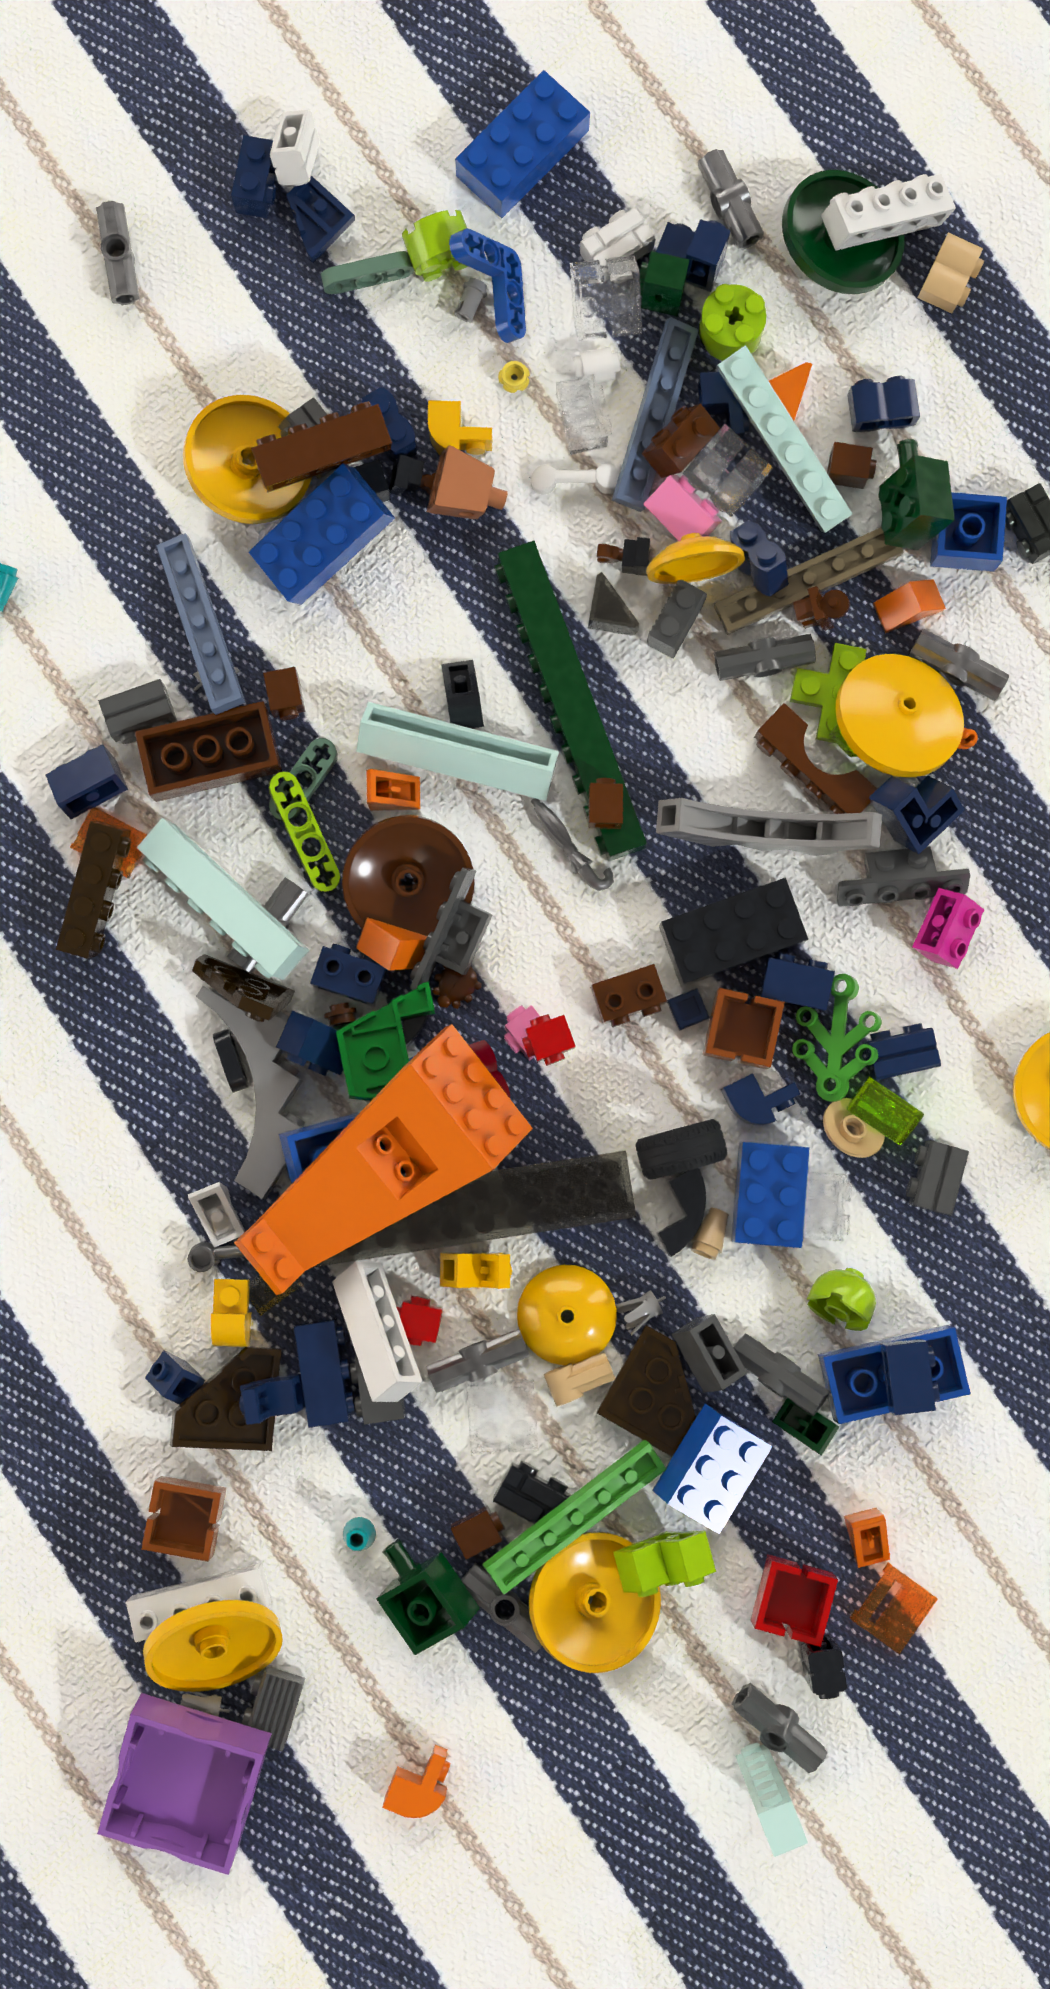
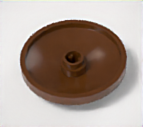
M395 816L384 819L369 827L357 838L350 848L342 872L343 895L351 916L361 929H363L365 921L369 917L428 936L430 932L435 931L439 922L436 916L443 902H447L452 890L449 887L453 876L457 871L460 872L462 868L473 869V866L462 842L444 825L421 816ZM405 873H410L413 877V880L408 884L401 881ZM474 879L464 900L470 904L474 893Z

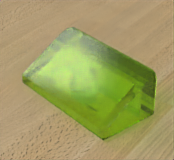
M868 1077L858 1088L847 1106L849 1112L898 1145H901L908 1138L924 1116L923 1112L871 1077Z

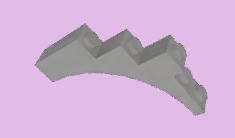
M675 798L659 800L656 833L712 847L739 845L760 851L788 849L812 856L838 854V851L880 848L882 814L875 812L848 814L771 812Z
M202 986L196 997L215 1011L233 1032L246 1056L254 1083L256 1101L254 1133L247 1157L234 1181L260 1198L266 1199L287 1167L279 1134L302 1128L306 1123L291 1112H288L286 1116L282 1115L303 1080L297 1077L298 1069L284 1060L280 1066L276 1064L283 1053V1050L276 1048L289 1016L280 1011L269 1021L266 1019L264 1022L253 1020L245 1015L246 1011L228 1002L215 989L212 988L210 990Z

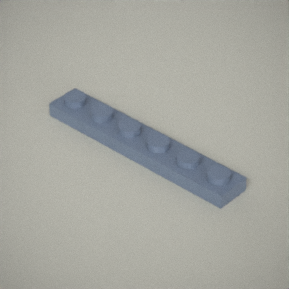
M672 317L665 321L612 497V501L638 512L646 508L643 504L649 498L656 471L642 453L652 443V437L671 422V416L676 408L699 329Z
M184 533L156 545L212 712L217 715L246 703L189 536Z

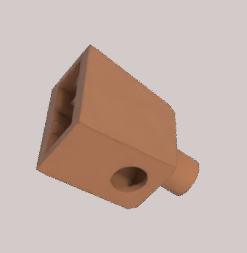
M449 445L440 453L426 512L478 519L485 513L487 506L502 510L506 503L508 492L492 486L495 474L493 467Z

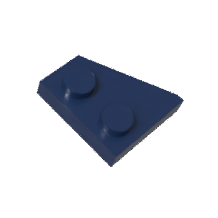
M312 175L307 184L294 186L286 194L309 260L314 263L355 221V215Z

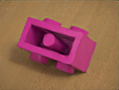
M938 888L912 948L934 963L958 969L962 959L967 954L974 932L981 922L984 909L965 894Z

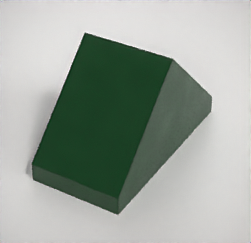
M788 1398L772 1421L775 1425L821 1456L839 1429L837 1424L819 1412L814 1416L810 1413L808 1414Z

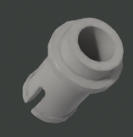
M471 277L468 282H464L463 287L465 290L457 308L454 310V315L457 318L469 323L473 322V317L482 298L487 296V285L481 280Z

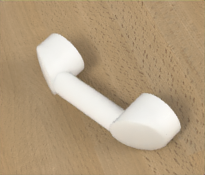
M602 464L596 470H555L553 466L541 465L531 475V487L536 493L546 495L551 493L555 489L556 484L595 483L596 488L600 492L611 494L614 493L620 473L617 468L610 464Z

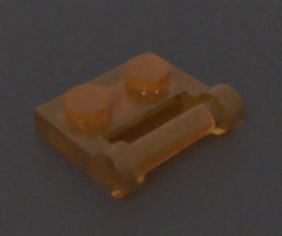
M887 1562L882 1569L885 1573L859 1610L855 1609L849 1618L900 1654L938 1598ZM897 1581L902 1586L877 1622L874 1623L869 1618L894 1582Z

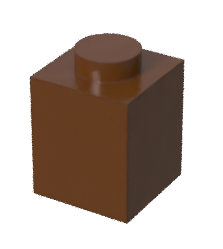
M834 442L830 451L827 474L834 485L864 489L867 480L874 478L877 460L871 459L873 448Z
M296 667L263 673L269 707L274 718L279 717L280 720H291L299 717V713L306 712Z
M612 778L596 779V783H590L588 828L621 829L623 824V784H616V779Z
M488 1505L451 1524V1531L466 1560L501 1542L503 1536L501 1531L505 1530L498 1512L494 1511L491 1513Z

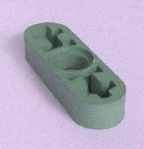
M398 251L327 268L321 273V279L325 293L339 294L407 278L414 273V268L408 252Z
M326 738L313 740L289 772L295 777L300 772H308L312 775L313 782L311 786L302 789L307 801L310 800L338 758L335 745ZM325 747H328L327 752L330 758L328 760L322 758L316 765L321 770L319 774L312 767L305 765L307 760L312 765L317 759L315 753L317 748L323 750ZM283 781L276 790L277 793L283 792L287 800L291 795L286 789L293 787L291 781ZM271 797L269 802L270 812L276 820L283 822ZM294 797L290 801V804L295 802H301V800L298 801L297 798ZM296 807L292 809L288 814L289 822L297 818L302 811L301 808Z

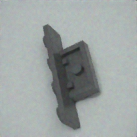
M930 846L926 847L920 854L910 849L865 853L864 860L868 878L840 881L838 883L837 904L839 907L881 902L891 903L893 901L911 899L922 900L935 897L938 888L966 894L971 875L967 868L937 871Z
M462 868L460 872L457 871L453 876L449 887L452 890L447 902L442 903L436 919L439 920L434 932L429 933L424 942L423 949L426 952L421 962L416 963L411 972L410 979L413 982L410 989L415 990L418 985L429 982L437 963L462 975L467 974L493 914L464 901L477 872L476 870Z

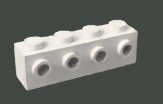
M927 174L917 176L912 181L902 183L900 180H897L877 189L870 186L859 193L848 195L846 192L840 193L830 200V205L822 213L821 218L836 251L940 226L956 207L942 174L929 177Z
M355 1261L332 1283L372 1402H398L421 1384L422 1379L382 1264L378 1262Z
M263 1563L132 1595L126 1601L135 1642L143 1640L146 1642L151 1632L162 1622L183 1610L200 1604L222 1600H242L258 1603L269 1608L272 1601Z

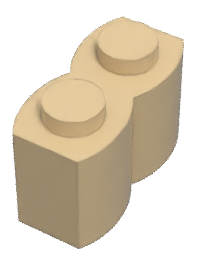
M948 232L917 298L951 314L957 305L963 307L971 291L970 288L966 287L970 277L976 279L984 263V260L979 258L983 248Z

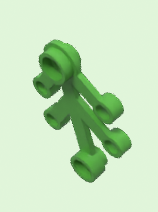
M838 974L833 979L831 994L835 997L831 1034L818 1019V1013L815 1009L804 1006L796 1013L797 1022L802 1026L808 1027L829 1054L828 1064L826 1067L814 1053L815 1047L813 1043L805 1039H799L793 1044V1054L797 1058L803 1059L818 1077L816 1082L817 1093L822 1099L829 1102H837L843 1099L849 1090V1080L865 1066L874 1064L878 1059L876 1048L863 1044L857 1048L856 1058L842 1068L843 1055L870 1032L879 1030L882 1024L881 1017L877 1013L866 1011L861 1014L859 1024L845 1035L848 1003L859 992L857 980L848 974ZM841 981H845L847 984L843 992L838 991V984ZM810 1011L811 1019L805 1023L803 1015L805 1012ZM873 1016L875 1023L872 1027L868 1028L866 1026V1019ZM803 1044L808 1046V1051L805 1055H801L799 1052L800 1046ZM870 1049L871 1057L869 1060L864 1061L862 1054L864 1050ZM834 1079L836 1087L834 1090L829 1091L827 1083L829 1080Z

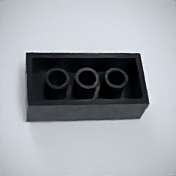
M786 877L661 921L659 925L680 987L774 955L776 952H782L802 945L809 940Z

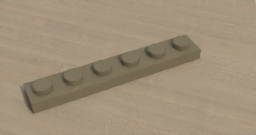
M880 527L788 569L789 585L772 596L762 594L753 585L714 603L713 607L726 634L729 635L793 606L795 601L808 598L807 589L817 586L823 592L902 556L904 550L901 547L885 545L884 531Z

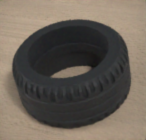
M710 1119L638 1139L635 1147L640 1167L642 1168V1174L647 1179L652 1180L725 1160L727 1147L721 1125L718 1121Z

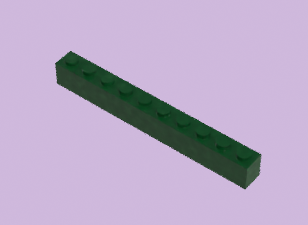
M535 540L499 552L498 564L494 565V569L499 583H506L509 594L505 595V599L510 613H517L520 624L516 625V629L521 643H528L532 653L527 655L533 674L539 672L543 684L538 685L544 704L550 702L554 714L549 716L555 734L561 733L565 745L560 747L566 764L572 763L576 775L572 776V781L577 794L583 793L587 805L583 806L587 822L590 783H596V779L612 778L616 779V784H623L621 829L596 828L599 836L594 837L598 852L600 856L606 854L608 862L643 850L647 845L646 839Z

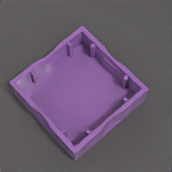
M141 1693L129 1717L119 1753L118 1773L109 1790L97 1834L140 1848L163 1851L182 1861L229 1875L238 1851L272 1733Z

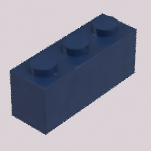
M337 1318L294 1326L308 1428L349 1422L351 1419L350 1413L356 1412L353 1392L347 1393L346 1379H351L349 1360L343 1359L341 1346L346 1345L344 1326H338Z

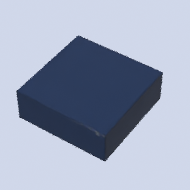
M698 988L667 1000L679 1031L710 1019Z

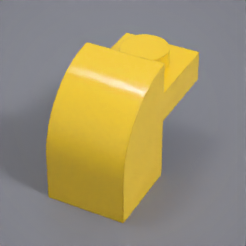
M428 400L429 437L432 446L439 455L449 445L459 450H466L467 453L473 455L492 451V427H461V401Z
M440 1253V1287L510 1288V1278L512 1275L510 1254Z
M214 1279L213 1313H211V1339L213 1346H250L252 1312H248L249 1279Z

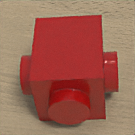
M549 1014L530 1020L531 1027L525 1029L527 1037L522 1038L528 1058L535 1056L537 1063L544 1060L546 1066L564 1060L563 1053L576 1048L565 1015L550 1019Z
M411 1296L410 1301L404 1300L402 1307H397L410 1345L422 1346L423 1341L432 1343L437 1341L443 1308L431 1306V1299Z

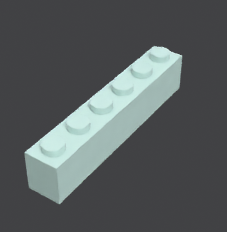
M746 345L719 363L716 368L821 532L826 533L851 516L853 513Z
M368 702L360 721L356 752L373 757L383 758L544 801L548 797L559 754L557 750Z
M161 818L137 846L145 855L142 859L143 862L155 872L161 870L167 876L164 880L165 883L177 893L183 891L189 897L187 900L189 906L199 914L205 912L212 919L209 924L221 935L224 936L227 933L234 940L231 945L245 957L250 955L256 960L257 963L254 967L266 978L270 979L274 976L284 980L308 953L309 949L176 824Z
M753 1743L741 1749V1754L735 1757L773 1856H779L808 1844L792 1800L769 1748L764 1745L760 1746L759 1743Z

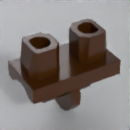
M817 586L807 589L808 598L793 602L797 621L799 623L802 622L805 629L820 625L825 631L834 628L833 622L829 618L839 619L845 616L850 607V601L843 591L837 589L830 590L824 595Z

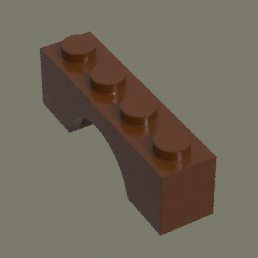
M783 703L756 732L754 738L758 741L756 743L757 747L765 755L776 757L782 763L780 768L792 779L797 777L806 785L804 790L810 797L816 801L821 799L830 807L828 809L830 814L861 813L871 803L869 797L878 788L857 769L846 774L834 775L825 773L815 767L809 760L804 747V737L808 724Z

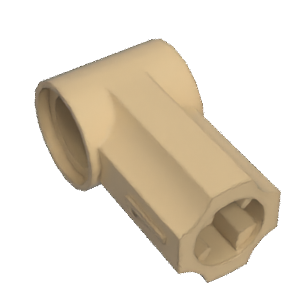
M605 1352L589 1357L574 1365L570 1363L560 1366L544 1374L556 1406L574 1401L582 1397L584 1392L616 1380Z

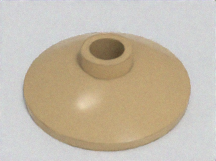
M843 1098L840 1101L832 1102L824 1112V1130L830 1141L843 1153L857 1158H866L876 1154L882 1147L885 1139L883 1124L878 1115L863 1102L851 1098Z

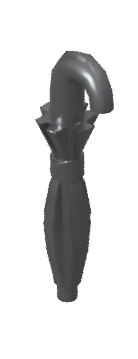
M533 798L531 803L535 807L534 810L547 835L569 857L573 874L579 872L584 881L597 891L609 889L614 883L611 868L609 867L603 872L605 875L604 879L598 878L589 865L593 860L578 852L577 847L571 841L565 825L558 816L543 802L541 803L539 799Z

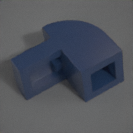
M720 372L700 373L697 384L699 404L701 403L709 415L726 414L728 445L741 444L744 433L749 432V418L747 414L744 413L745 411Z
M753 1073L720 1089L733 1114L743 1122L752 1125H765L777 1121L771 1109L775 1107L777 1112H780L796 1104L793 1098L800 1095L794 1082L764 1096Z
M301 1374L267 1378L240 1386V1410L245 1417L247 1425L261 1423L271 1416L295 1414L305 1408Z

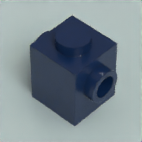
M163 1350L157 1361L154 1362L145 1377L164 1398L179 1405L206 1381L187 1361Z

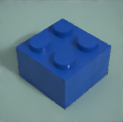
M951 492L955 521L932 539L930 567L995 572L1003 561L1007 497Z

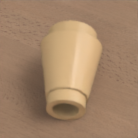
M711 1207L697 1233L691 1240L693 1243L691 1251L705 1258L716 1260L718 1253H722L729 1214Z

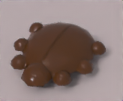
M444 966L445 969L442 973L434 976L438 986L434 987L432 992L434 995H439L437 1003L443 1008H447L452 1003V1007L458 1009L461 1006L460 1001L471 1002L473 999L471 994L474 993L475 989L479 990L482 987L477 979L476 972L471 966L466 975H462Z

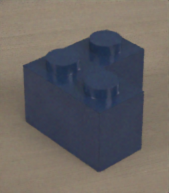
M700 219L695 232L687 225L667 222L656 252L689 259L685 283L711 292L725 259L731 230L726 229L723 224L713 220L705 221Z
M928 775L916 787L891 776L869 797L877 813L882 814V821L893 840L917 854H920L965 810L952 787Z

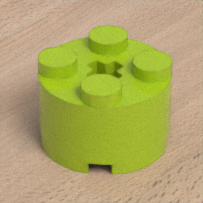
M448 210L428 215L413 223L415 230L408 234L407 228L402 233V239L415 274L423 276L425 282L438 279L442 276L441 271L453 267L455 271L468 267L459 263L453 257L449 246L451 235L467 228L460 210H455L456 216H450Z
M719 285L706 299L699 323V336L707 352L714 358L724 361L746 345L752 354L760 344L766 324L764 299L752 289L742 285Z

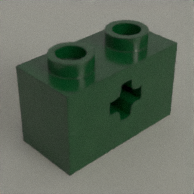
M651 251L649 263L642 262L638 279L639 284L636 295L642 296L640 308L678 317L689 259Z

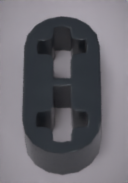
M228 1028L214 1033L213 1040L232 1092L235 1093L249 1088L248 1079L231 1031Z

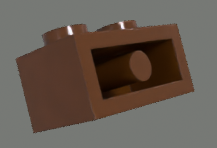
M701 403L689 408L682 406L671 416V422L652 437V443L643 451L642 455L661 478L681 473L719 431L720 427Z
M655 964L592 984L590 987L603 1025L611 1023L612 1028L631 1022L629 1016L642 1012L643 1017L662 1011L660 1006L667 1002Z

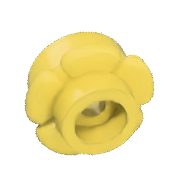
M510 361L500 370L498 375L499 383L503 384V388L507 392L523 391L529 385L528 377L530 372L521 362ZM513 375H516V376H517V379H516V380H512L511 377H512Z

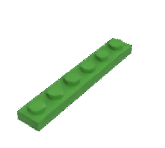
M643 1440L482 1565L499 1590L506 1594L666 1470V1467L651 1444Z

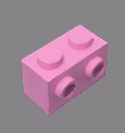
M669 475L643 504L678 541H681L682 536L690 533H699L701 537L709 536L722 522L716 515L719 512L717 507L706 498L702 500L694 492L697 489L696 486L684 475L681 477Z
M521 1005L506 1017L508 1023L505 1025L507 1034L504 1035V1039L515 1054L521 1050L530 1061L535 1056L528 1058L522 1038L527 1037L525 1029L531 1027L530 1020L540 1017V1015L532 1005L527 1009Z

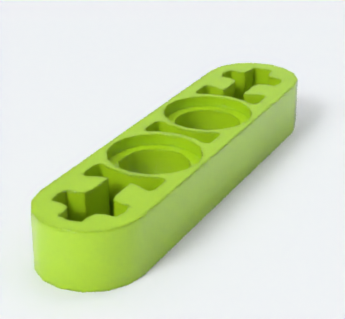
M289 772L277 773L269 782V792L309 881L318 891H332L339 884L340 873L303 790L293 774ZM279 778H283L285 782H292L293 787L289 789L291 798L293 799L298 795L301 802L291 803L285 809L282 808L281 802H286L287 799L283 792L277 793L275 791V787L279 785ZM296 807L303 809L307 815L305 824L300 827L293 826L288 819L290 810ZM310 837L318 840L321 847L320 852L314 857L307 856L302 851V843ZM324 855L328 862L321 864L326 872L332 871L334 876L329 879L330 885L327 887L324 882L318 883L316 881V877L320 875L317 865L312 869L308 865V862L318 861Z

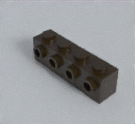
M90 821L56 950L86 959L96 957L98 953H101L106 939V935L103 934L106 922H109L114 910L113 896L115 890L119 888L123 877V871H121L123 859L128 856L132 841L129 839L131 830L101 821Z

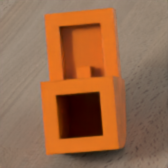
M435 1744L423 1776L397 1766L384 1797L382 1808L407 1818H421L436 1811L445 1800L447 1787L437 1783V1781L443 1783L451 1764L446 1761L448 1749Z

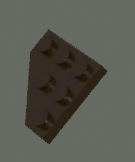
M206 954L196 959L192 969L193 973L215 989L223 998L227 999L237 1008L246 1011L245 1015L260 1022H264L265 1019L271 1020L291 1003L295 990L253 973L250 974L243 969Z
M645 1324L615 1378L616 1380L613 1381L596 1413L673 1457L695 1421L696 1416L676 1342Z
M264 1347L243 1348L173 1410L169 1445L171 1447L272 1451L275 1416H271L261 1423L247 1425L245 1417L240 1410V1386L253 1381L278 1377L281 1349Z

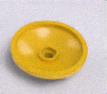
M690 533L682 536L681 541L667 546L651 560L646 568L647 578L659 584H677L678 580H684L687 583L703 581L735 570L744 563L745 557L743 550L734 543L717 537H701L699 533Z
M557 1265L538 1273L524 1288L517 1309L518 1327L527 1346L540 1358L558 1365L570 1363L574 1365L599 1354L612 1338L617 1320L615 1300L609 1287L594 1272L577 1265ZM564 1310H571L573 1312L574 1318L571 1322L562 1321L561 1313Z

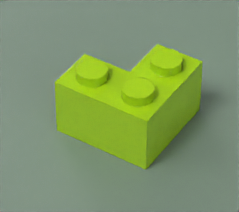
M666 1531L613 1552L623 1591L638 1593L639 1597L656 1594L658 1592L657 1587L664 1584L665 1586H673L684 1582L685 1587L696 1586L705 1582L704 1576L716 1572L706 1531Z

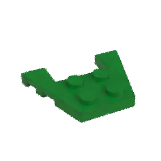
M429 982L418 985L415 990L393 999L388 1005L375 1012L372 1011L336 1031L349 1099L371 1101L409 1062L401 1020L435 1014Z

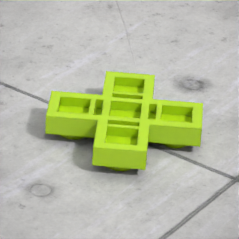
M835 643L828 674L802 668L796 669L790 702L821 708L816 740L848 745L837 723L836 698L840 686L848 674L865 660L867 649Z

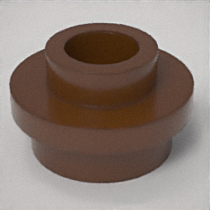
M345 1002L329 1006L330 1012L324 1014V1018L328 1019L330 1027L354 1022V1014L357 1013L356 1007L349 1008V1003Z

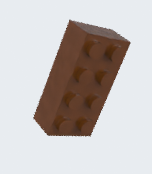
M370 401L363 402L351 407L352 411L350 414L339 417L338 412L331 413L319 418L320 424L308 428L307 424L303 423L289 428V435L276 439L275 434L256 440L257 446L251 449L267 493L332 471L343 463L349 465L391 450L392 441L379 404L371 406Z
M264 701L232 708L217 715L211 713L135 731L148 793L155 802L283 772L269 711Z

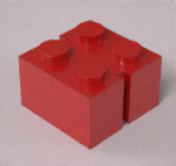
M767 1554L750 1619L753 1627L783 1637L787 1631L791 1639L821 1647L838 1579L833 1572L804 1564L801 1569L797 1562Z

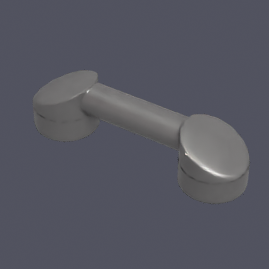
M200 1242L191 1248L187 1260L189 1266L194 1271L206 1272L211 1269L215 1260L245 1256L236 1245L214 1247L211 1243Z

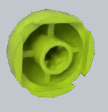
M846 1268L845 1270L835 1269L825 1272L817 1278L807 1297V1300H809L807 1305L816 1315L832 1324H835V1318L847 1322L845 1329L862 1331L868 1328L876 1306L875 1293L870 1284L864 1279V1275L860 1271L853 1268Z

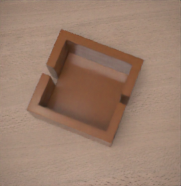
M718 988L715 992L702 1055L730 1062L738 1056L739 1064L762 1069L771 1068L785 1002L754 996L751 999L750 1005L744 1004L748 1000L749 994Z
M166 1476L157 1478L154 1481L148 1511L153 1514L147 1518L141 1550L209 1562L215 1553L220 1524L216 1523L222 1516L227 1488Z

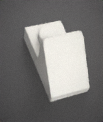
M218 1182L188 1194V1198L214 1247L239 1238L245 1233L243 1225L231 1204L229 1190L225 1185Z

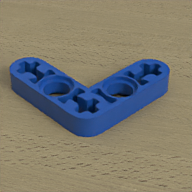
M468 228L451 235L449 246L453 257L459 263L492 277L495 325L501 340L505 343H511L523 338L526 333L522 267L518 254L512 248Z

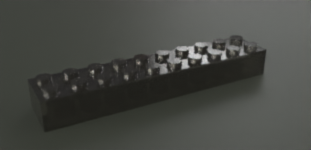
M626 1151L490 1171L314 1267L635 1218L636 1211Z

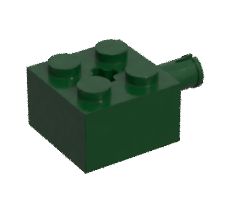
M905 439L900 441V444H897L900 468L879 486L878 498L881 502L882 511L881 527L884 531L885 545L919 550L955 521L948 461L918 456V442L914 439Z
M397 1539L388 1545L382 1553L387 1557L399 1577L394 1579L376 1600L413 1654L417 1655L463 1629L480 1607L442 1552L421 1564L415 1563L401 1543L402 1541Z

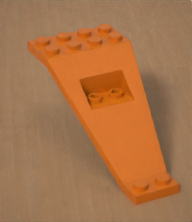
M453 1024L448 1025L389 1081L234 1244L276 1295L282 1294L306 1270L494 1170L533 1128ZM380 1141L385 1145V1150L381 1149ZM401 1167L405 1171V1177L401 1174Z

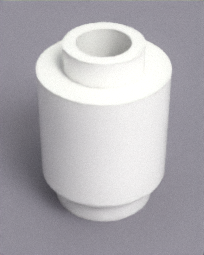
M611 347L580 352L581 356L573 357L577 383L585 382L586 385L615 380V373L621 372L618 352L612 353Z

